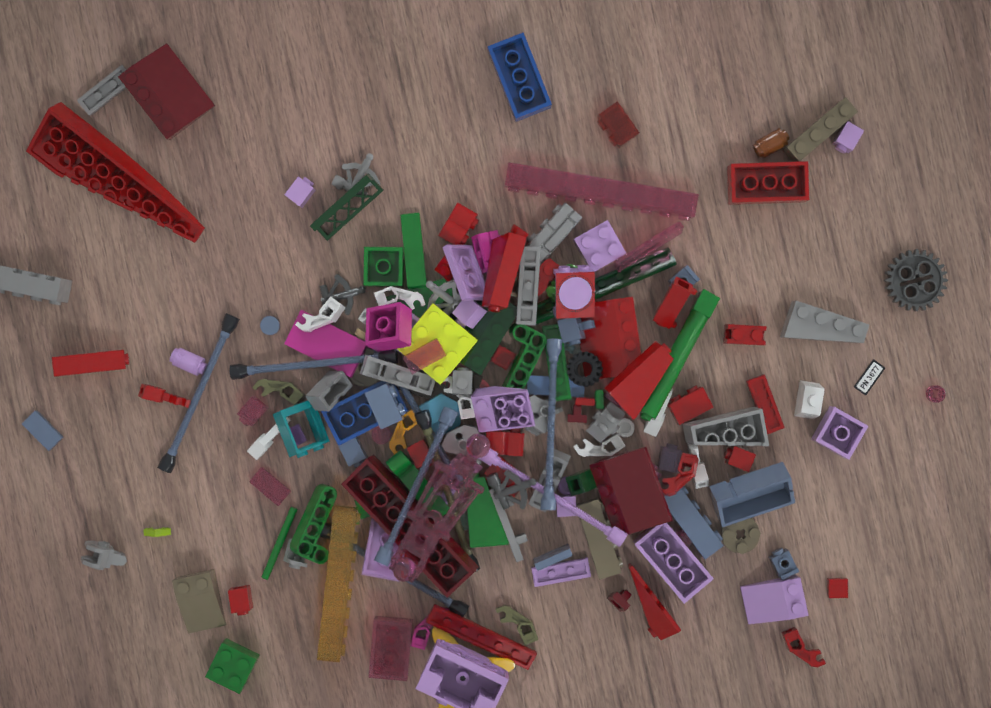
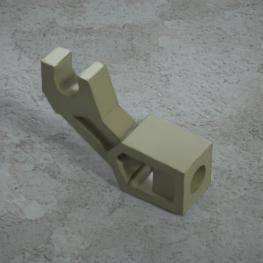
M265 378L258 380L252 387L257 390L260 386H263L264 392L261 394L263 397L273 391H279L280 395L293 405H297L305 395L293 382L268 380ZM287 387L295 390L290 397L287 393H284V389Z
M502 605L496 608L497 613L501 611L506 613L505 617L500 618L501 623L514 622L518 625L517 630L525 645L538 640L532 620L513 609L510 605ZM529 625L532 630L523 633L521 626Z

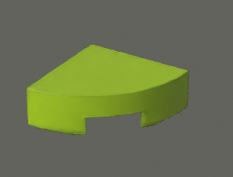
M152 527L143 529L144 536L160 537L171 535V528L162 527L154 529Z

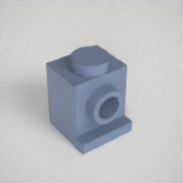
M686 265L668 282L670 287L677 276L685 278L687 282L694 285L700 279Z
M786 548L776 549L772 552L773 555L769 556L781 580L800 572L789 550ZM787 560V565L782 566L781 562Z

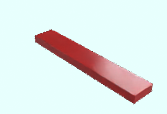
M436 604L431 608L425 621L494 655L511 659L516 665L529 670L537 655V651Z

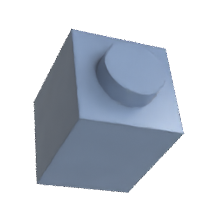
M358 437L338 446L348 466L354 465L356 468L368 457Z

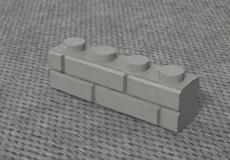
M567 203L563 205L558 204L552 211L554 216L550 220L546 218L539 226L541 231L538 234L533 233L527 240L529 243L527 247H541L540 266L583 218Z

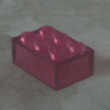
M375 616L373 620L369 678L408 680L413 619Z

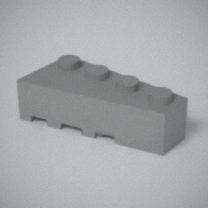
M0 265V293L5 294L6 290L12 292V296L23 298L24 295H29L31 300L42 302V299L50 300V304L60 306L61 302L68 303L73 280Z
M791 301L780 338L864 343L869 324L799 301Z
M749 407L683 423L686 443L692 445L769 446L762 408Z

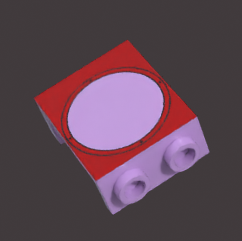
M563 265L559 266L558 269H553L556 288V306H553L555 318L595 317V271L592 267H589V265H578V268H570V266Z

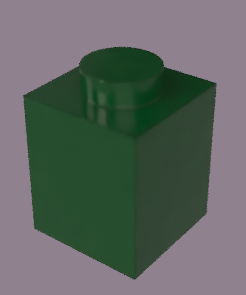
M591 469L576 472L565 478L571 496L586 493L597 487Z

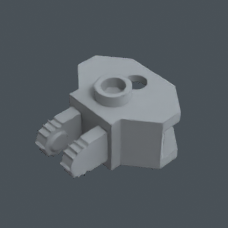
M533 395L530 396L535 426L525 427V430L538 436L548 431L549 400H542ZM562 407L555 408V415L563 411Z
M610 401L604 409H599L592 417L594 420L586 431L601 443L610 434L614 435L620 428L618 424L625 413Z
M464 424L446 434L442 443L444 451L457 454L459 458L461 457L467 470L471 469V464L465 455L472 452L473 458L478 465L482 463L478 459L479 455L475 446L480 435L476 426ZM461 433L463 437L459 439L456 437V434Z
M93 540L85 541L84 543L86 549L94 552L93 556L85 555L81 556L80 559L82 564L97 570L110 569V565L123 566L127 562L125 554L114 550L109 542Z

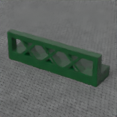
M369 173L366 174L316 219L310 227L314 231L318 230L328 241L383 192V188ZM369 182L378 190L373 195H365V186ZM353 197H362L359 208L350 207ZM339 209L348 210L345 220H336ZM325 222H334L333 231L328 235L321 226Z

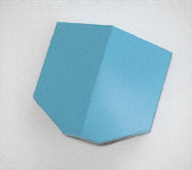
M442 393L419 405L421 411L429 410L432 418L431 427L435 434L438 432L440 424L438 420L444 407L458 412L452 427H448V430L444 431L445 434L461 424L458 403Z

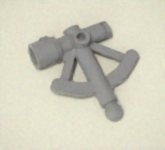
M368 153L362 165L358 163L343 164L342 168L346 170L348 179L345 180L336 175L332 185L338 190L345 189L348 192L368 173L380 185L376 174L369 169L374 158L373 155ZM350 169H357L358 172L352 182ZM369 182V183L365 186V188H366V187H369V186H372L373 184H372L371 182Z
M454 280L445 282L441 286L433 284L432 281L426 283V287L433 292L429 298L427 309L432 303L435 304L438 297H440L447 303L435 305L439 308L446 307L444 312L450 315L462 301L459 292L458 294L456 292ZM452 288L453 297L445 291Z

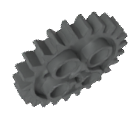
M915 249L913 254L910 250H907L906 256L900 253V260L898 258L892 259L895 264H888L891 271L885 272L889 278L884 279V282L889 283L885 289L891 290L887 296L895 297L892 301L893 303L899 301V308L906 305L905 309L907 311L913 308V311L916 312L919 307L921 311L926 310V305L932 308V301L934 303L940 302L937 296L944 297L941 290L947 289L943 282L948 281V279L943 278L947 271H941L945 265L937 264L940 258L932 259L933 253L926 256V250H922L919 254V250ZM921 264H924L926 267L924 274L919 270ZM902 269L908 272L906 279L901 276ZM932 275L930 279L900 286L901 282ZM926 282L931 285L929 292H926L924 289ZM907 287H910L912 289L913 293L911 297H908L906 295L905 291Z

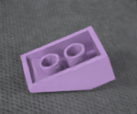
M796 574L784 580L777 578L740 586L748 624L791 620L809 616L801 578Z

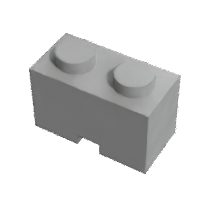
M329 370L305 397L315 410L329 412L337 404L340 396H344L353 385L343 371Z

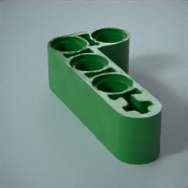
M514 323L509 328V335L514 340L522 343V346L501 387L524 389L546 345V337L526 325ZM518 327L523 329V334L520 337L515 335ZM538 335L540 341L537 345H533L532 339ZM530 353L531 360L525 363L524 355ZM518 370H522V378L516 380L515 373Z
M399 450L385 463L411 491L415 479L419 475V470ZM424 477L415 498L433 520L437 522L451 509Z
M326 484L316 486L290 543V549L293 553L317 564H324L329 559V551L316 543L337 498L335 488ZM319 507L320 512L318 515H315V511ZM312 525V530L307 533V528ZM304 543V548L299 551V546ZM320 550V555L315 558L316 552Z

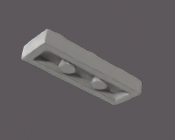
M123 65L119 66L77 100L89 116H92L126 89L125 85L118 78L120 74L127 70Z

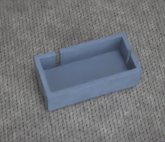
M783 462L732 478L728 483L723 481L709 486L714 510L722 527L795 503L792 479Z

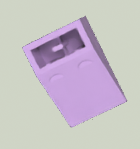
M491 386L476 388L471 396L479 433L535 426L528 389Z

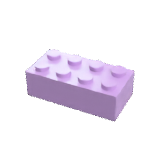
M667 523L646 529L632 541L684 604L714 579Z

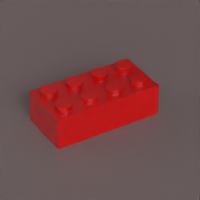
M808 161L736 163L727 166L728 205L802 203L810 200Z

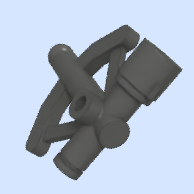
M336 274L334 277L336 281L330 292L327 285L319 286L322 298H320L322 305L330 297L337 301L347 299L348 303L344 311L346 315H350L354 304L353 296H357L360 293L364 294L366 288L360 286L359 288L351 289L348 282ZM338 284H342L345 291L333 294ZM330 309L326 316L330 317V315L333 313V310Z
M510 470L504 472L506 477L503 483H501L497 472L486 477L488 485L495 491L493 493L496 500L499 499L503 510L510 507L508 500L519 504L521 509H525L528 497L526 488L537 483L535 478L522 482L519 476ZM509 478L515 482V485L505 488ZM520 491L521 500L509 495Z

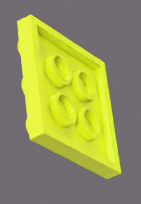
M432 303L412 327L411 346L398 348L397 350L441 385L478 340L437 305Z

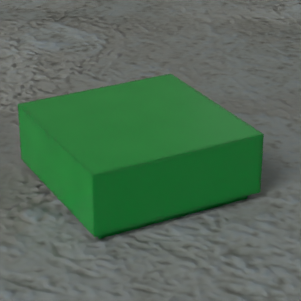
M596 389L594 391L595 408L604 409L603 390Z

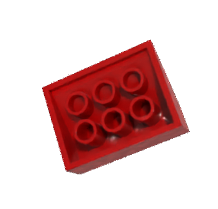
M633 296L595 302V317L581 318L582 322L594 320L596 328L584 330L586 338L580 340L581 352L594 354L602 362L603 371L601 374L603 375L599 379L617 377L641 355ZM583 362L584 377L589 376L592 372V366L588 362Z

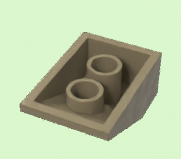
M214 569L179 576L172 580L176 600L188 633L226 625Z

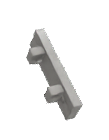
M525 246L520 261L516 324L536 325L541 247Z
M365 355L359 373L430 396L435 384V380L427 374ZM385 366L383 375H381L382 368Z
M489 488L516 562L522 561L524 559L519 544L528 541L526 534L514 535L505 510H503L499 499L496 500L494 498V489ZM508 500L509 505H510V506H513L514 503H513L512 501Z

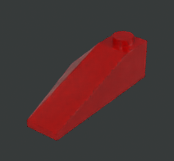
M629 563L628 568L645 618L650 626L648 631L654 638L658 636L660 640L679 633L681 629L633 565Z

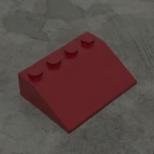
M167 43L133 64L118 76L167 140L173 139L215 106Z
M647 447L606 457L589 465L612 528L615 526L629 535L673 520Z

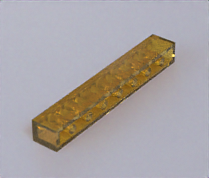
M335 505L333 509L317 660L340 662L341 656H345L346 645L342 643L343 637L347 638L348 626L344 625L345 619H349L350 607H347V600H351L352 597L349 581L353 582L354 570H351V563L356 561L357 551H353V545L358 543L359 532H355L356 525H360L361 514L357 513L358 507Z

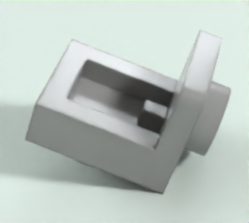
M464 367L453 370V395H472L473 371H469V368Z
M289 538L283 561L289 563V567L294 569H300L301 566L307 567L308 564L304 562L305 558L291 551L290 543L292 539ZM304 543L299 546V551L304 548Z

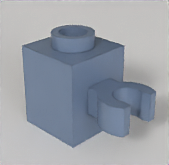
M565 318L557 321L562 342L569 343L570 346L580 344V340L586 338L584 330L596 328L594 320L582 322L581 318Z

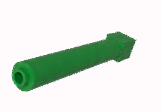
M705 289L699 292L684 325L670 349L671 352L669 354L672 356L673 361L640 411L642 419L650 422L657 418L706 322L715 310L720 297Z

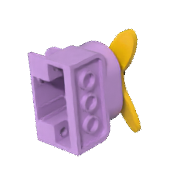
M433 626L432 637L435 645L425 664L416 689L436 698V701L439 703L438 708H496L509 680L508 672L514 669L515 662L503 657H485L459 645L451 634Z

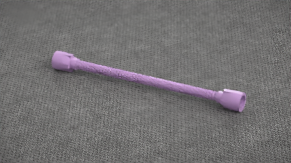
M486 445L478 456V459L489 466L493 464L505 471L510 470L519 476L522 482L531 479L513 466L500 460L501 458L497 456L498 453ZM537 482L536 485L531 486L541 494L544 493V486L540 485V483ZM554 493L556 503L565 507V509L567 508V510L584 519V521L586 520V522L597 529L599 528L607 536V540L618 547L622 545L628 535L627 533L615 526L612 528L605 524L603 525L599 520L597 521L586 512L584 513V511L582 512L580 508L578 509V507L567 502V500L565 501V499L563 500L561 496L559 497V495Z

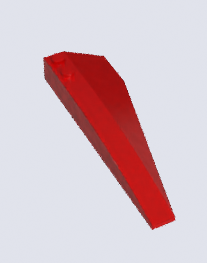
M62 102L48 108L26 149L27 153L57 176L63 178L65 175L71 179L72 183L80 184L88 188V191L92 193L97 192L103 195L104 199L131 212L135 211L145 219L150 218L156 221L157 225L163 228L166 226L172 229L173 233L194 243L197 242L205 227L151 174Z

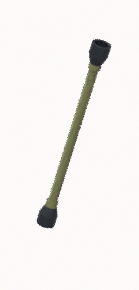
M423 410L414 415L417 424L427 438L426 440L430 448L433 443L432 441H434L431 427L432 418L429 410ZM436 451L433 461L443 487L442 489H444L446 501L451 509V516L457 535H459L461 547L479 566L477 558L467 543L453 495H451L452 492L449 488L447 476L444 472L441 458H439L440 455Z

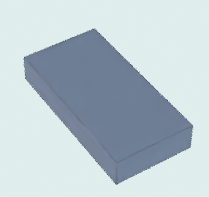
M35 410L22 423L48 451L52 450L64 438L38 410Z

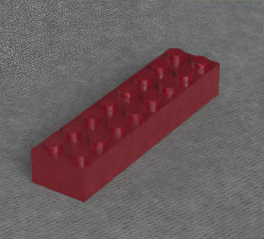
M373 454L341 485L377 524L390 535L410 492ZM414 499L394 542L448 598L479 566L443 527L433 520L423 506Z

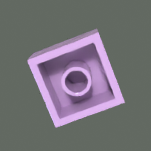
M608 220L573 239L584 262L589 267H592L595 272L627 254Z
M829 406L811 440L850 460L868 426L838 408Z

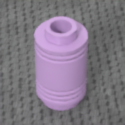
M175 348L170 356L172 365L196 376L203 374L207 366L205 358L183 348Z

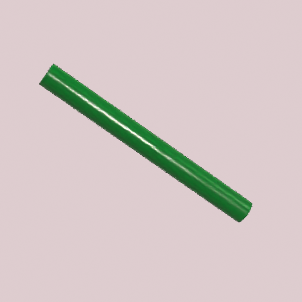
M291 506L261 576L263 579L268 580L297 513L298 509Z

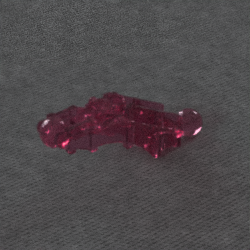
M473 434L467 439L466 456L459 453L452 459L449 465L438 459L434 462V467L436 468L414 511L410 510L407 513L406 517L413 522L390 562L389 569L393 571V575L397 580L413 583L415 579H418L419 575L424 571L429 557L435 552L439 539L450 540L451 534L449 532L462 514L465 513L478 493L480 495L483 494L484 487L474 482V479L483 468L476 463L477 459L485 457L490 450V442L485 435ZM456 475H461L464 482L458 481ZM433 484L434 489L432 493L428 497L427 501L422 504L427 492H429ZM445 485L459 492L445 517L442 518L439 511L430 509ZM461 503H465L459 511L458 515L455 517L454 514L461 505ZM428 517L432 518L435 524H431L428 521ZM419 534H423L426 538V541L422 540L419 537ZM406 550L420 558L417 566L411 558L402 557Z

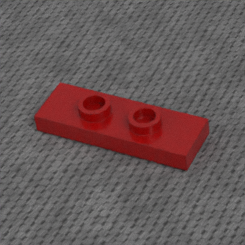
M765 374L746 380L755 407L763 409L767 435L784 429L783 421Z

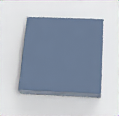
M566 544L534 558L533 561L536 570L539 571L567 559L573 554L569 545Z

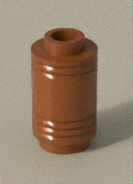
M778 128L755 141L753 149L759 158H766L787 146L788 140H790L789 135L785 130Z

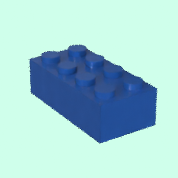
M524 32L487 46L488 54L515 122L551 109L552 103Z
M380 381L338 402L329 412L321 411L338 446L379 426L364 393L388 382ZM394 385L398 396H396L398 404L402 403L405 411H408L409 409L397 385Z

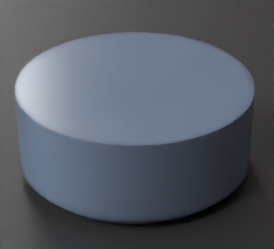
M266 316L262 319L260 328L263 333L274 335L280 329V322L274 316Z

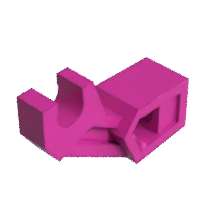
M427 616L415 626L411 643L412 647L423 650L426 648L431 632L430 628L432 627V625L425 622ZM418 630H426V638L416 635Z

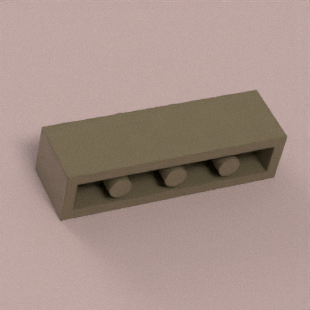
M845 97L783 149V152L792 162H800L858 112L857 109Z
M598 498L576 504V507L580 508L582 512L584 511V513L586 512L597 521L599 520V522L603 523V525L611 527L609 519L605 520L603 515L606 512L603 502H599ZM580 518L599 580L620 574V568L623 567L620 556L616 557L614 549H617V545L607 540V536L599 528L597 529L586 522V520L584 521V519Z

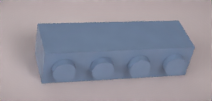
M683 486L676 495L664 497L675 521L701 556L707 559L724 546L721 543L723 538L717 530L712 531L710 528L712 523L706 515L701 516L698 512L700 509L699 505L694 499L690 501L687 497L689 492Z

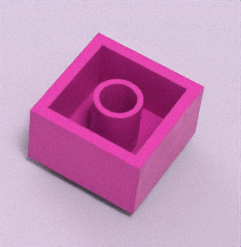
M401 302L366 308V346L377 352L411 346V308Z

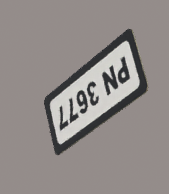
M872 360L854 385V388L867 395L885 370V367Z

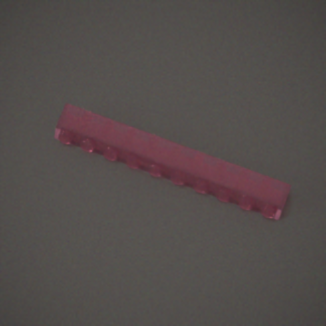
M508 162L505 187L510 192L519 193V190L527 191L528 195L538 196V193L546 194V197L551 199H557V196L565 197V201L576 202L577 199L583 200L584 204L587 205L601 203L603 204L602 207L605 208L619 206L622 207L621 210L633 212V209L640 210V213L652 215V212L659 213L660 217L670 218L671 215L678 216V220L689 221L690 218L693 219L695 217L699 196L696 193Z

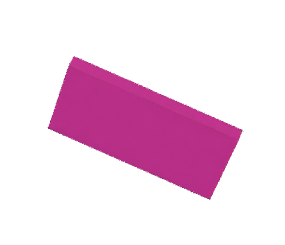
M300 310L284 343L315 360L363 356L367 348L365 341L331 324L315 329L312 332L302 331L295 324L297 322L302 325L306 323V319L302 316L304 313L311 315L303 310ZM359 363L329 365V367L337 371H343L346 376L352 378Z

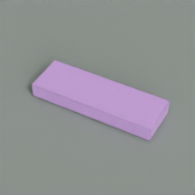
M588 557L558 562L539 571L535 567H531L535 587L591 577Z

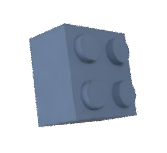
M386 383L364 393L380 429L386 428L405 418L404 414H406L402 403L398 404L396 399L398 393L394 385L390 386L389 383Z

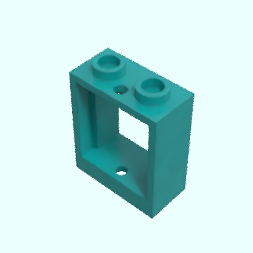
M309 401L273 414L289 457L295 455L297 458L308 455L307 450L313 448L314 452L325 448L323 444L330 442L319 412L312 407ZM304 411L316 442L298 449L286 417Z

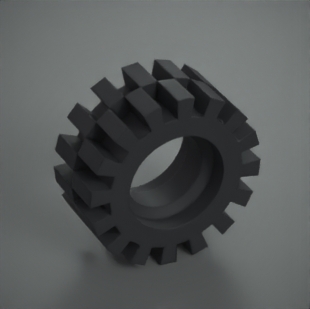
M589 352L574 354L573 358L569 359V365L566 367L568 368L567 375H569V379L581 387L593 386L594 383L600 381L599 378L603 375L601 374L603 371L602 362L597 356ZM583 362H588L592 366L591 374L586 377H582L578 373V366Z

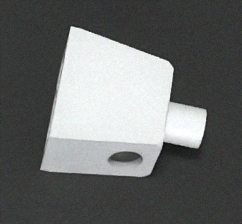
M800 380L794 416L815 419L820 416L824 388L819 383Z

